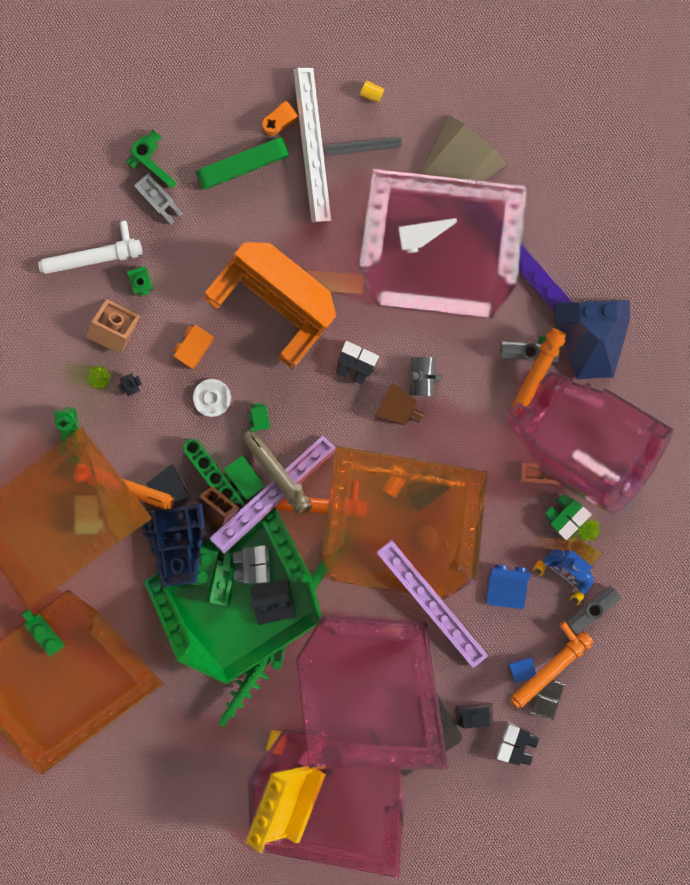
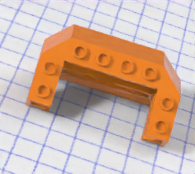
M244 242L235 252L229 264L206 290L202 298L217 310L241 281L300 329L278 356L281 362L293 370L336 317L331 292L272 244Z

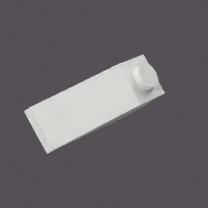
M457 219L399 227L402 250H406L407 253L418 252V248L424 246L454 225Z

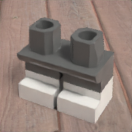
M269 547L242 548V551L233 553V562L243 563V570L234 571V581L246 584L270 583V566H267L269 564Z

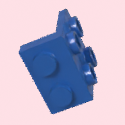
M501 564L491 567L487 604L523 609L525 607L528 580L530 581L531 573L526 571L524 567L515 566V570L507 569V565Z

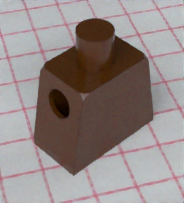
M391 383L375 416L406 425L408 419L419 423L424 413L414 408L417 403L416 399L394 383Z
M213 486L199 495V504H202L204 522L210 526L212 532L216 533L237 514L238 506Z

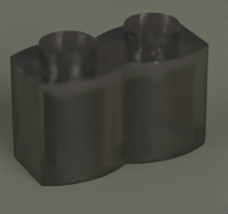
M554 679L535 695V698L530 700L528 706L531 709L530 713L554 720L565 684Z

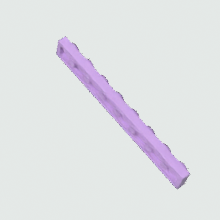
M321 436L285 471L295 484H301L337 451L336 447L324 436ZM272 481L219 529L210 540L225 553L285 498V495L276 483Z
M392 539L377 550V554L473 668L488 657L483 648Z

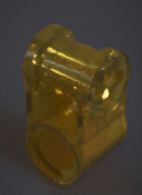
M576 536L569 537L566 540V549L575 552L591 566L598 557L603 555L590 544L588 545ZM579 541V548L575 551L572 550L571 543Z

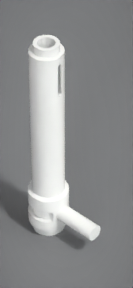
M121 221L119 225L122 241H118L113 245L44 258L38 262L40 273L48 274L117 259L120 261L126 260L127 257L131 256L136 258L138 255L143 254L141 242L139 239L129 238L127 221Z

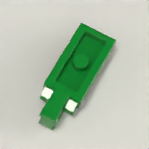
M221 552L220 559L216 560L207 603L227 606L235 571L233 568L234 564L231 563L233 553Z
M29 608L22 611V616L26 620L24 623L26 629L49 657L65 646L63 640L39 613L34 615Z

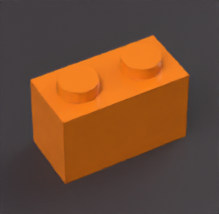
M196 324L193 327L189 326L184 334L186 336L183 343L179 342L173 350L175 352L174 357L192 369H195L215 337Z

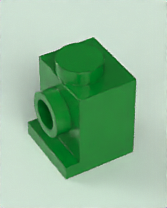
M146 266L127 272L135 295L139 294V297L150 294V290H154ZM140 278L144 280V284L141 286L137 284V280Z
M262 403L251 404V412L248 413L250 424H254V427L250 428L251 432L270 429L267 406H262Z

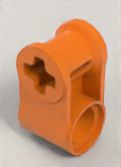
M285 101L264 118L262 123L265 134L274 136L295 122L299 115L288 101ZM269 122L275 125L274 129L268 128Z

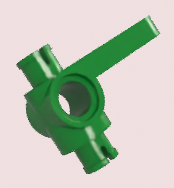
M152 129L148 136L143 134L133 144L129 151L131 156L126 159V162L134 169L140 162L143 163L173 189L178 183L150 160L154 151L158 148L156 143L162 138L160 134ZM140 146L147 147L148 150L145 155L138 154Z
M64 407L60 410H55L54 422L60 431L65 459L71 464H77L84 457V447L75 407ZM72 449H75V452H79L76 458L70 455Z

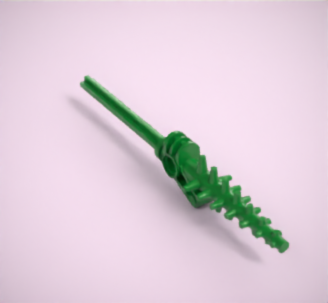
M340 530L311 575L315 590L350 538L342 530ZM286 646L243 673L246 675L243 681L239 679L235 681L240 687L237 692L231 691L230 694L233 696V699L230 703L226 702L225 704L227 709L224 714L220 715L221 719L218 722L220 726L226 727L229 719L235 717L234 712L238 707L243 708L244 705L241 702L245 697L248 699L252 698V695L248 693L252 687L260 689V686L256 683L259 677L268 680L269 677L263 671L270 661L273 669L279 670L282 667Z

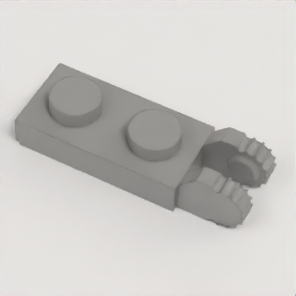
M149 173L134 185L171 225L174 223L173 218L165 212L169 206L180 217L183 215L180 209L173 203L172 198Z

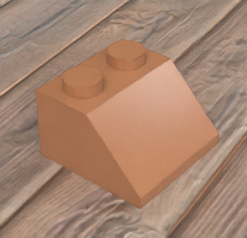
M106 299L92 320L86 338L121 354L128 344L141 316Z

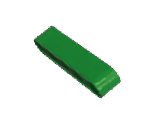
M280 137L201 168L195 173L201 189L206 190L288 157L289 153L283 138Z
M196 439L187 440L184 444V452L209 486H213L220 493L225 488L230 489L232 497L229 500L234 504H241L245 507L246 503L240 498L233 485L225 478L224 473L201 442ZM191 442H195L198 446V450L195 453H191L188 450V444ZM203 457L209 460L207 468H202L199 465V461ZM213 473H218L221 477L218 484L211 481Z

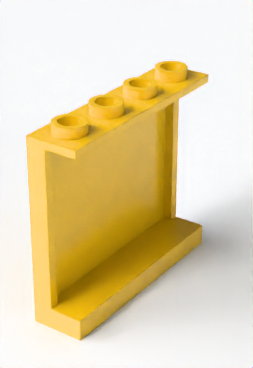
M312 765L272 773L246 844L262 853L265 843L278 839L288 838L294 843H299L326 774Z

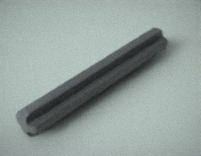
M401 137L331 144L326 146L327 155L331 156L402 147Z

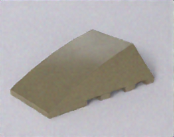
M449 115L414 186L438 207L445 210L480 183L505 167L507 163L495 149L468 126Z

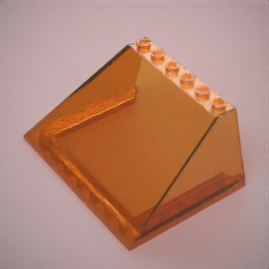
M83 426L0 489V569L29 610L35 608L45 597L119 541L152 519Z
M336 446L321 554L331 581L411 594L377 554V550L392 539L441 599H446L475 582L478 576L488 472Z
M69 589L37 612L46 619L65 643V646L54 655L48 656L26 629L25 622L0 640V734L41 775L164 685L163 681L97 610Z

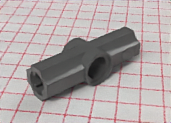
M501 341L500 358L535 361L542 344ZM528 346L534 349L532 357H528L525 354V349ZM559 354L557 357H554L552 362H558Z
M610 585L592 601L587 602L585 607L566 622L576 634H579L593 621L600 618L621 597ZM592 605L599 607V611L595 615L589 613V608Z

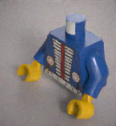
M555 549L543 561H537L533 571L540 569L538 575L542 576L547 566L552 568L574 587L578 588L571 595L570 601L574 597L578 600L576 605H579L584 599V594L587 593L594 582V577L590 572L592 566L572 550L562 551Z

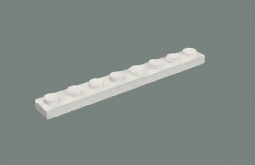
M296 68L293 71L311 222L331 221L314 72L313 68Z

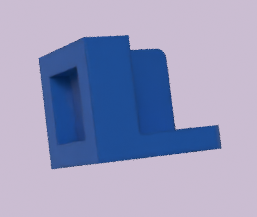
M531 656L508 662L515 683L531 679L536 674Z

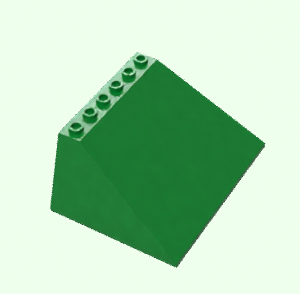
M276 506L226 552L234 553L242 551V548L257 546L269 547V564L267 566H270V583L284 579L288 580L295 617L258 625L255 610L250 609L249 602L252 601L250 588L263 584H246L234 581V575L227 606L207 603L209 588L193 584L164 587L159 572L144 581L176 659L225 684H228L324 622L311 574ZM210 538L204 541L201 546L218 550L217 560H219L222 551ZM232 554L231 563L234 564L233 568L235 570H243V563H234Z

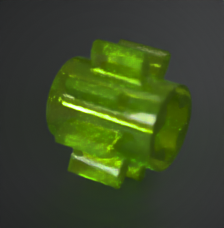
M95 365L88 370L89 376L86 377V380L93 389L95 387L102 389L109 384L108 378L111 377V374L104 365L102 367Z
M587 519L578 527L580 531L578 536L584 541L589 539L592 542L601 533L598 529L601 524L595 519L591 521Z

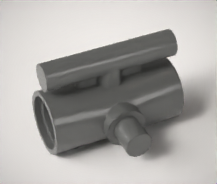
M412 357V368L408 375L409 379H411L410 395L433 396L434 383L442 380V375L435 372V358Z

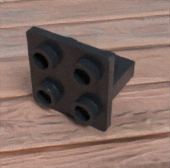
M284 579L250 588L252 601L249 602L250 609L255 610L258 625L295 617L288 580Z

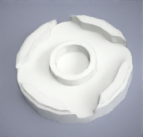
M204 380L194 390V406L204 416H220L230 406V390L220 380Z

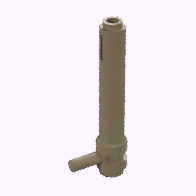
M246 431L242 436L244 438L243 442L283 492L286 501L293 505L292 508L296 513L300 515L308 513L312 509V504L309 497L304 495L305 492L302 490V485L294 483L255 431Z

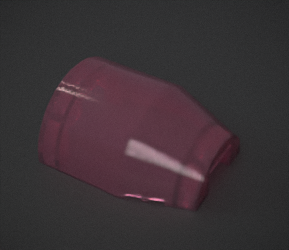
M549 372L540 381L537 396L527 407L518 402L507 412L506 416L509 427L546 475L610 515L617 514L623 510L643 488L662 458L674 430L610 390L603 388V391L591 388V384L588 383L584 386L573 382V378L554 372Z

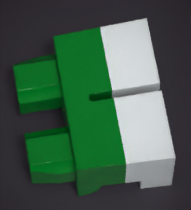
M563 493L557 499V502L564 508L558 513L551 506L544 514L550 521L549 524L564 540H567L578 529L577 526L580 527L592 514L577 500L571 499Z

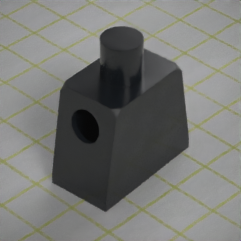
M173 464L147 482L149 488L171 495L174 498V502L189 497Z
M492 703L456 706L457 725L462 728L489 727L494 722Z

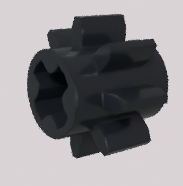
M133 373L120 378L121 384L117 386L121 394L126 393L128 397L140 391L139 386L142 385L139 376L134 377Z

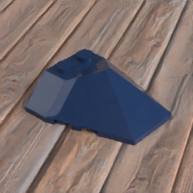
M630 300L554 303L555 323L559 331L566 335L564 345L575 378L614 377L630 322Z
M202 504L140 512L142 532L144 537H147L151 545L149 549L151 554L154 553L157 560L156 567L164 587L197 583L204 529Z

